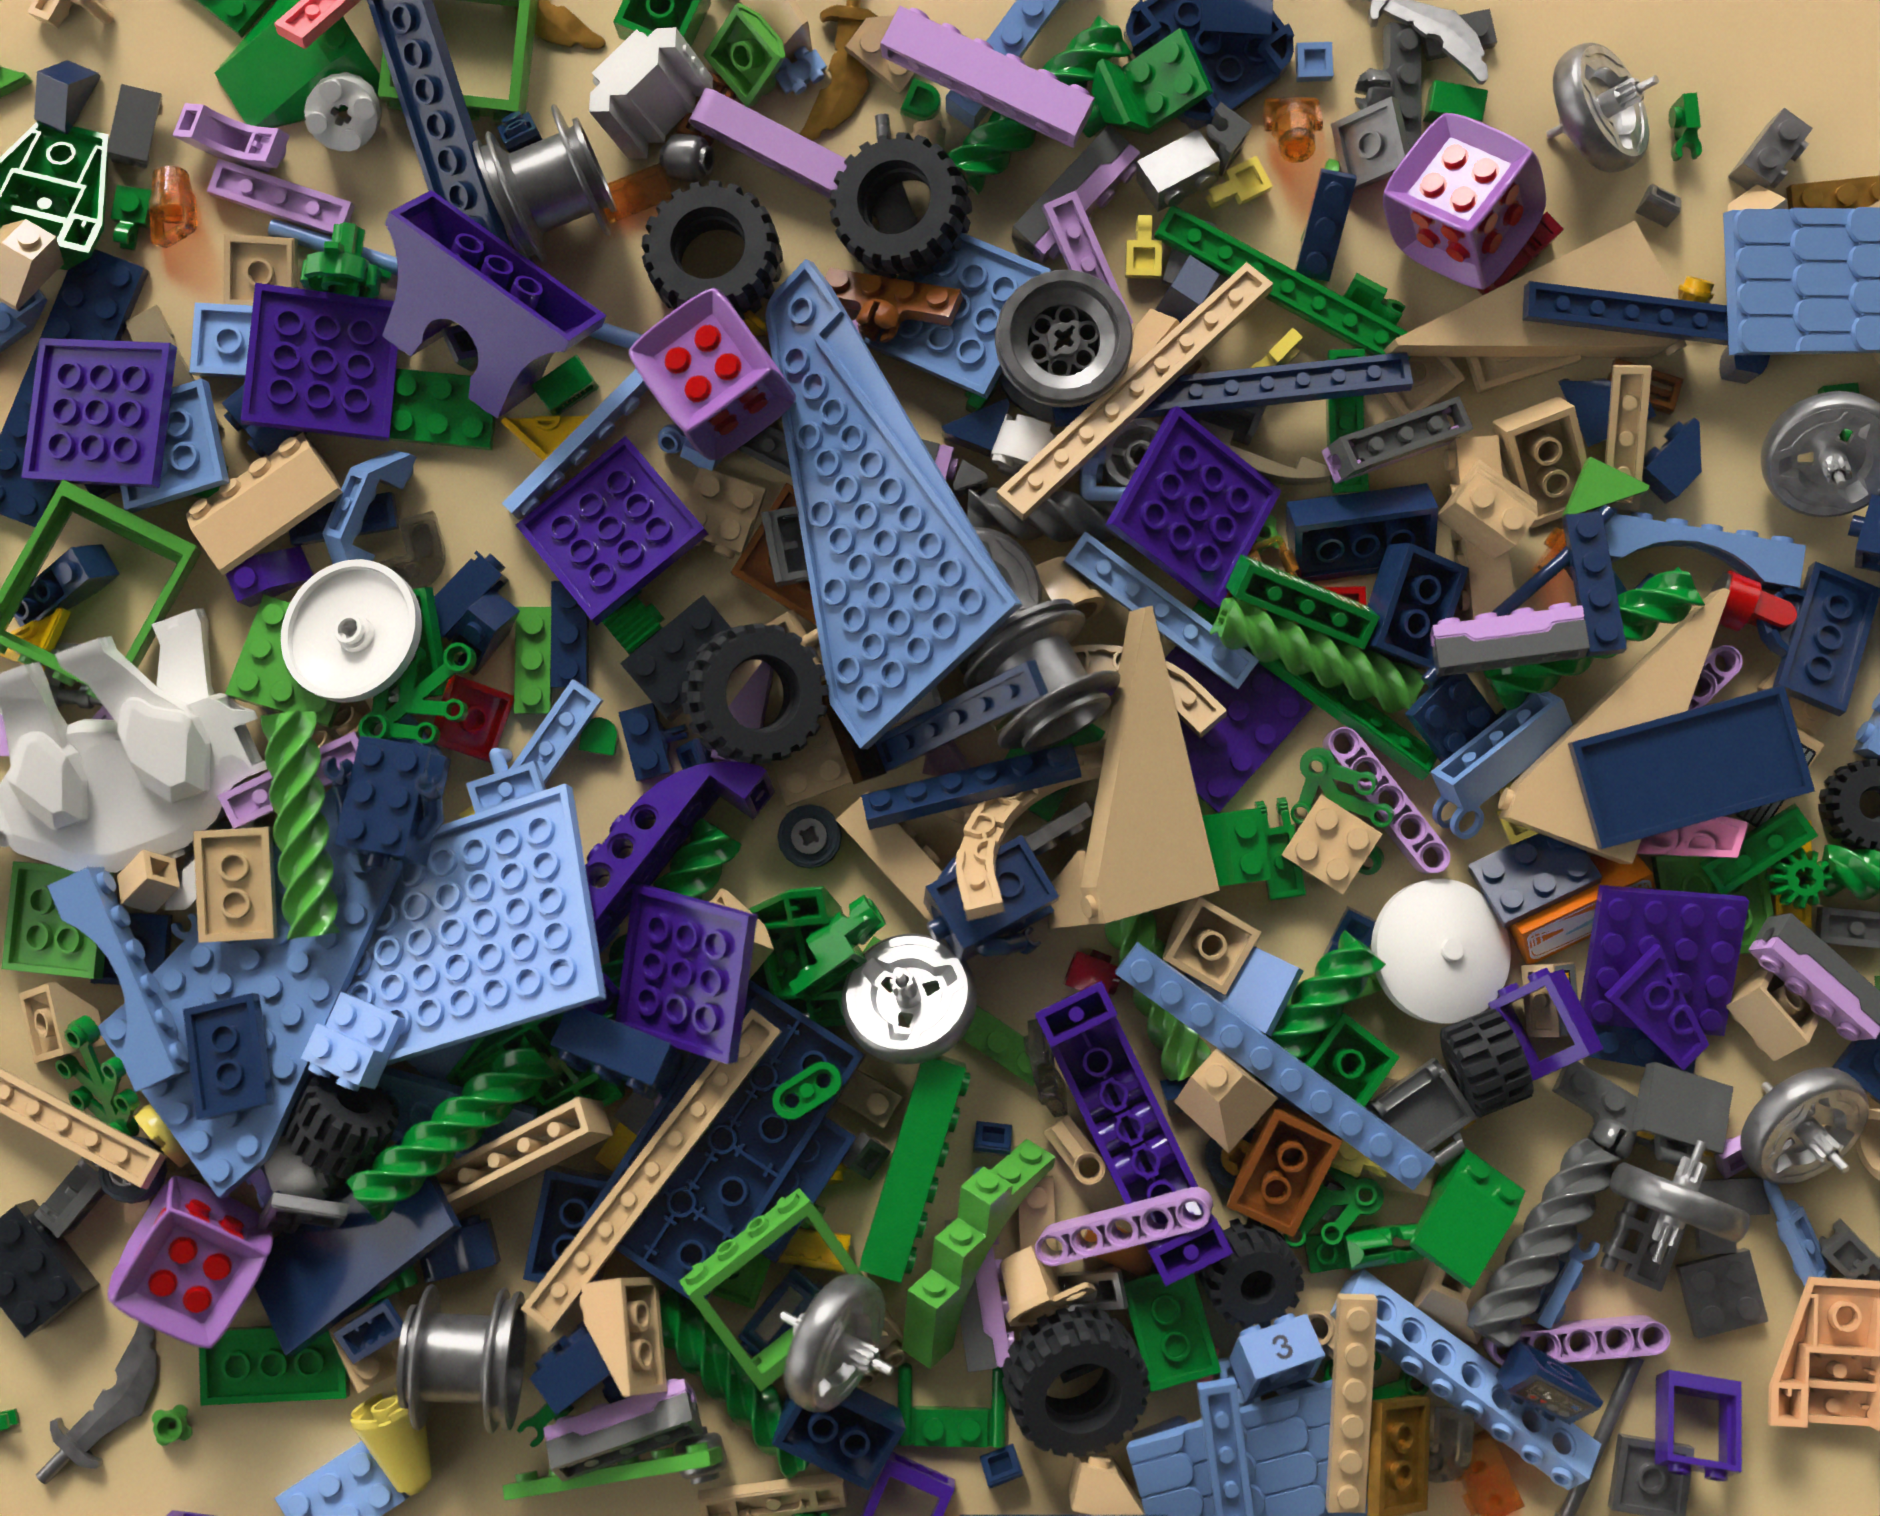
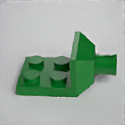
M1179 28L1123 67L1103 58L1098 61L1091 90L1095 99L1093 110L1082 132L1085 136L1091 138L1110 124L1123 130L1150 135L1211 95L1213 90L1187 32Z

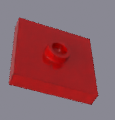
M455 674L448 680L441 701L447 702L450 699H458L464 702L468 707V715L461 722H453L446 717L436 716L433 725L439 728L440 738L435 745L491 763L489 752L491 749L498 747L514 702V696ZM459 704L453 706L451 709V715L453 717L458 715L460 712Z

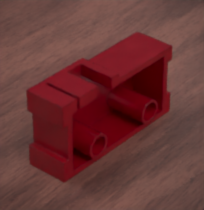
M1546 212L1531 237L1501 276L1489 287L1477 290L1483 296L1509 283L1544 251L1564 229Z

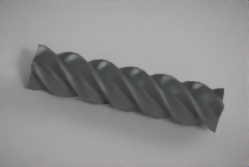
M989 487L976 493L969 489L967 517L973 527L993 529L1006 535L1011 534L1021 540H1034L1045 535L1058 542L1072 541L1081 537L1086 531L1101 543L1117 538L1121 542L1128 544L1105 526L1118 501H1088L1071 491H1057L1022 521L997 499V491L1000 488Z
M1583 1138L1567 1150L1561 1161L1560 1172L1549 1180L1544 1188L1541 1203L1535 1206L1528 1214L1524 1223L1523 1233L1509 1245L1504 1264L1491 1275L1487 1284L1486 1295L1479 1299L1471 1308L1467 1320L1469 1328L1481 1334L1501 1349L1502 1346L1509 1348L1519 1340L1522 1333L1521 1318L1532 1314L1538 1308L1541 1297L1540 1286L1550 1283L1557 1276L1559 1271L1558 1255L1570 1251L1575 1246L1578 1237L1576 1224L1590 1219L1596 1209L1595 1193L1601 1192L1610 1186V1180L1614 1172L1613 1163L1620 1161L1618 1157L1601 1149L1588 1138Z

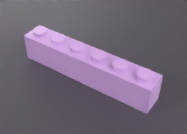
M899 6L880 43L883 58L1073 149L1093 110L1094 97L1090 96V93L1085 88L1076 84L1071 86L1058 81V78L1050 71L1045 69L1037 71L1027 66L1020 57L1014 54L1003 55L993 50V47L982 39L975 38L972 40L961 35V32L951 24L943 23L940 25L930 20L926 13L917 8H910L909 10Z

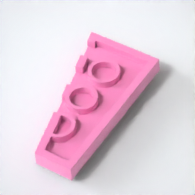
M1722 816L1641 838L1636 854L1739 858L1749 823Z

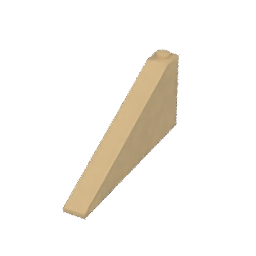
M1634 220L1394 339L1384 349V352L1386 354L1407 352L1408 356L1568 357L1572 355H1580L1581 357H1654L1663 351L1666 352L1667 356H1670L1685 348L1687 344L1685 340L1522 320L1524 285L1529 281L1678 299L1638 224Z
M1721 588L1711 592L1703 599L1705 606H1696L1684 620L1677 624L1511 784L1509 789L1505 788L1498 803V808L1502 809L1499 818L1614 862L1633 864L1641 839L1605 849L1597 848L1568 743L1687 711L1730 590Z
M1152 606L1130 611L1118 672L1121 680L1114 695L1080 887L1082 893L1081 908L1084 915L1088 918L1089 924H1106L1220 891Z

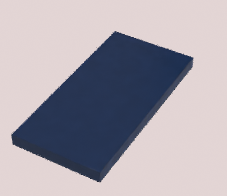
M1784 685L1568 743L1598 849H1605L1815 792Z
M403 1138L391 1147L401 1146ZM435 1175L426 1177L424 1184L416 1194L408 1199L397 1202L388 1217L380 1223L354 1198L353 1191L345 1182L331 1193L330 1197L324 1199L326 1201L349 1204L347 1217L339 1228L301 1223L295 1233L282 1232L273 1239L272 1250L254 1287L285 1356H296L461 1228Z

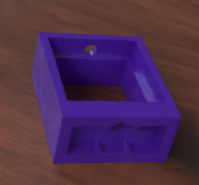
M1548 968L1541 969L1527 976L1530 983L1519 987L1517 982L1497 991L1500 998L1488 1003L1490 1009L1493 1008L1498 1011L1515 1032L1529 1063L1533 1081L1604 1049L1563 969L1552 973L1549 972ZM1546 987L1575 1045L1540 1061L1511 1003Z
M1667 1370L1656 1375L1655 1465L1668 1467V1473L1676 1475H1691V1471L1704 1473L1705 1479L1712 1481H1728L1729 1476L1741 1473L1742 1382L1674 1370ZM1674 1393L1719 1401L1718 1461L1674 1454Z
M892 1451L877 1476L860 1516H873L891 1476L938 1497L931 1516H943L955 1490V1479Z

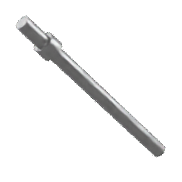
M1628 1357L1593 1436L1595 1440L1601 1443V1447L1590 1479L1569 1490L1560 1513L1555 1512L1554 1516L1576 1515L1644 1362L1643 1359Z

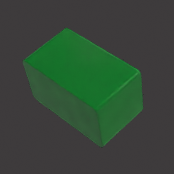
M1435 80L1428 91L1423 121L1433 123L1444 113H1453L1482 123L1488 90Z
M578 355L573 356L532 384L533 389L552 416H559L599 388Z

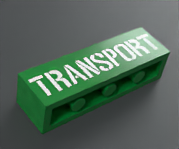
M1240 554L1225 586L1234 597L1362 649H1365L1380 618L1367 605Z

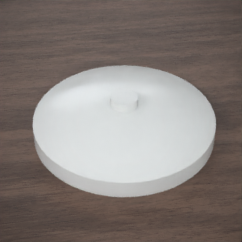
M358 559L330 565L306 581L288 606L281 630V649L285 664L291 675L302 687L323 699L334 702H356L373 697L399 679L410 665L416 653L422 630L419 602L409 584L393 570L380 563Z
M1430 879L1403 888L1389 899L1382 908L1372 933L1371 951L1386 963L1380 971L1375 973L1377 980L1388 998L1400 1010L1415 1019L1434 1024L1457 1023L1485 1011L1489 1007L1488 1003L1497 999L1499 996L1497 991L1502 989L1506 983L1511 962L1508 932L1501 925L1485 896L1462 882L1451 879Z

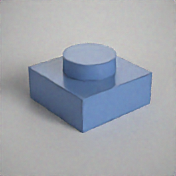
M1303 42L1296 44V82L1332 80V42Z

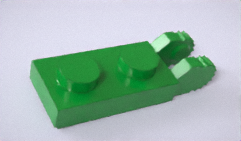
M1286 797L1276 799V811L1281 824L1280 827L1269 828L1268 812L1264 801H1256L1254 805L1255 808H1261L1271 875V880H1265L1269 901L1306 895L1302 868L1281 855L1296 833L1294 824L1291 825Z

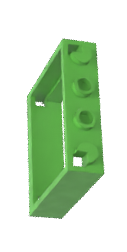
M458 0L519 7L509 100L463 95L471 120L476 121L479 120L480 116L493 117V121L503 124L502 119L517 111H520L521 114L526 113L538 0ZM382 51L378 97L389 109H397L403 113L384 51Z
M800 1188L785 1199L781 1197L774 1208L765 1215L751 1220L743 1232L734 1239L723 1242L717 1248L716 1253L703 1263L692 1266L694 1270L679 1280L690 1299L760 1392L784 1374L787 1354L794 1336L793 1327L751 1359L704 1296L806 1216L847 1274L864 1276Z

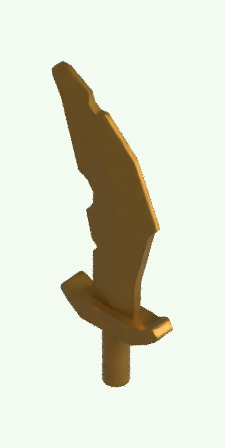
M538 0L535 34L549 43L571 48L575 44L581 45L584 49H601L605 46V39L593 32L565 6H555L549 0ZM514 7V8H515V11H516V19H515V20L517 21V19H518V9H519V7Z
M847 0L846 6L836 4L820 12L822 23L827 21L838 22L835 50L837 52L833 54L828 67V72H830L832 78L831 84L827 88L820 89L806 124L799 133L811 141L820 138L822 131L826 129L832 131L851 117L870 85L866 76L865 66L844 50L866 18L878 17L871 10L860 8L861 0Z

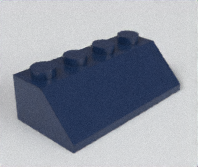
M1428 484L1286 502V534L1292 575L1308 582L1378 573L1388 544L1411 543L1435 553L1439 507Z

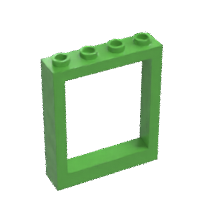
M62 480L0 589V653L5 654L7 649H10L20 654L17 661L23 664L40 662L41 665L54 671L52 678L71 687L76 681L88 687L87 695L99 700L86 683L60 667L56 655L6 631L71 514L75 513L177 564L126 655V658L137 669L156 636L152 624L165 620L202 552L196 545Z

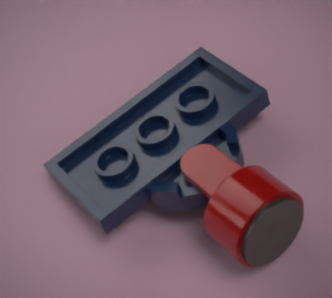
M1816 561L1808 568L1802 590L1796 587L1783 588L1774 595L1762 591L1761 583L1731 570L1723 573L1710 591L1711 593L1721 588L1730 590L1719 625L1735 632L1740 631L1746 624L1757 627L1763 643L1770 651L1781 657L1773 687L1784 685L1788 696L1838 717L1846 713L1880 597V588Z

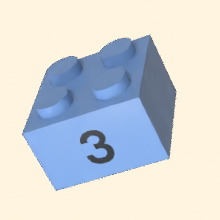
M1290 1313L1277 1318L1272 1326L1261 1329L1260 1325H1255L1243 1330L1235 1343L1229 1362L1245 1400L1248 1401L1313 1378L1325 1354L1307 1313L1295 1317L1294 1313Z

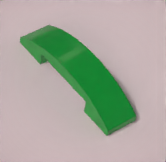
M1365 349L1329 350L1327 360L1364 357ZM1363 396L1326 399L1327 447L1342 436L1364 429ZM1368 473L1335 484L1333 477H1330L1332 493L1369 491Z

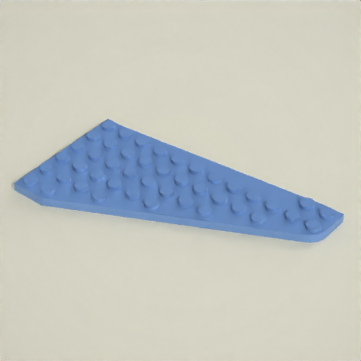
M805 259L772 294L766 309V326L772 360L796 394L795 402L782 415V422L823 667L826 673L825 679L826 685H828L829 703L859 748L869 749L1023 604L1000 574L833 288L812 261Z
M407 714L397 722L413 726L419 725L418 721L411 714ZM424 730L423 739L427 740L429 739V735ZM400 738L391 739L392 741L424 745L418 742L417 740ZM437 745L430 746L432 748L431 754L444 756ZM333 787L325 793V801L320 812L324 815L329 825V838L325 849L331 856L334 865V873L329 886L333 889L338 901V911L334 923L340 933L287 939L291 926L286 921L282 911V901L287 889L283 886L278 875V863L282 852L276 844L273 847L278 938L199 943L197 927L153 973L160 987L158 994L162 1004L173 1016V1029L177 1039L184 1044L187 1051L183 1009L249 993H256L260 996L274 1100L273 1105L204 1121L196 1120L190 1070L153 1088L142 1090L144 1096L218 1198H226L271 1158L310 1073L308 1070L310 1062L301 1057L316 1024L326 1025L340 992H347L405 864L389 861L388 870L365 866L367 856L357 855L334 845L339 823ZM125 1003L98 1026L100 1035L118 1058L121 1057L126 1035L127 1016Z

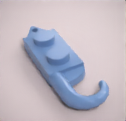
M1763 1179L1765 1193L1778 1220L1776 1224L1779 1238L1789 1251L1796 1275L1801 1278L1804 1287L1809 1276L1829 1278L1833 1272L1826 1257L1821 1253L1822 1248L1803 1206L1799 1207L1794 1200H1785L1778 1184L1770 1183Z

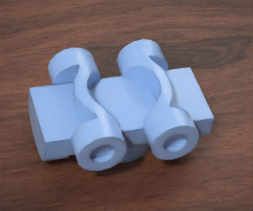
M805 46L800 47L794 53L797 61L791 63L788 57L784 58L779 68L780 72L775 75V78L786 95L791 91L799 95L807 89L806 85L810 81L816 84L825 77L823 71L827 69V66L816 49L809 53Z

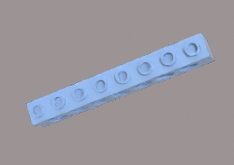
M1361 1269L1344 1282L1339 1294H1374L1378 1300L1375 1350L1384 1354L1398 1364L1405 1373L1421 1381L1436 1396L1444 1398L1460 1410L1466 1418L1475 1421L1487 1430L1494 1439L1503 1442L1518 1453L1524 1461L1544 1472L1555 1484L1570 1490L1590 1479L1601 1443L1574 1423L1569 1425L1558 1418L1555 1421H1550L1536 1412L1535 1406L1524 1401L1521 1405L1509 1399L1503 1393L1504 1388L1496 1377L1499 1371L1498 1367L1365 1269ZM1337 1299L1330 1312V1315L1335 1319Z

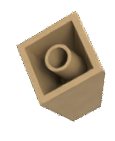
M1478 459L1438 513V520L1492 559H1495L1515 547L1537 518V500Z

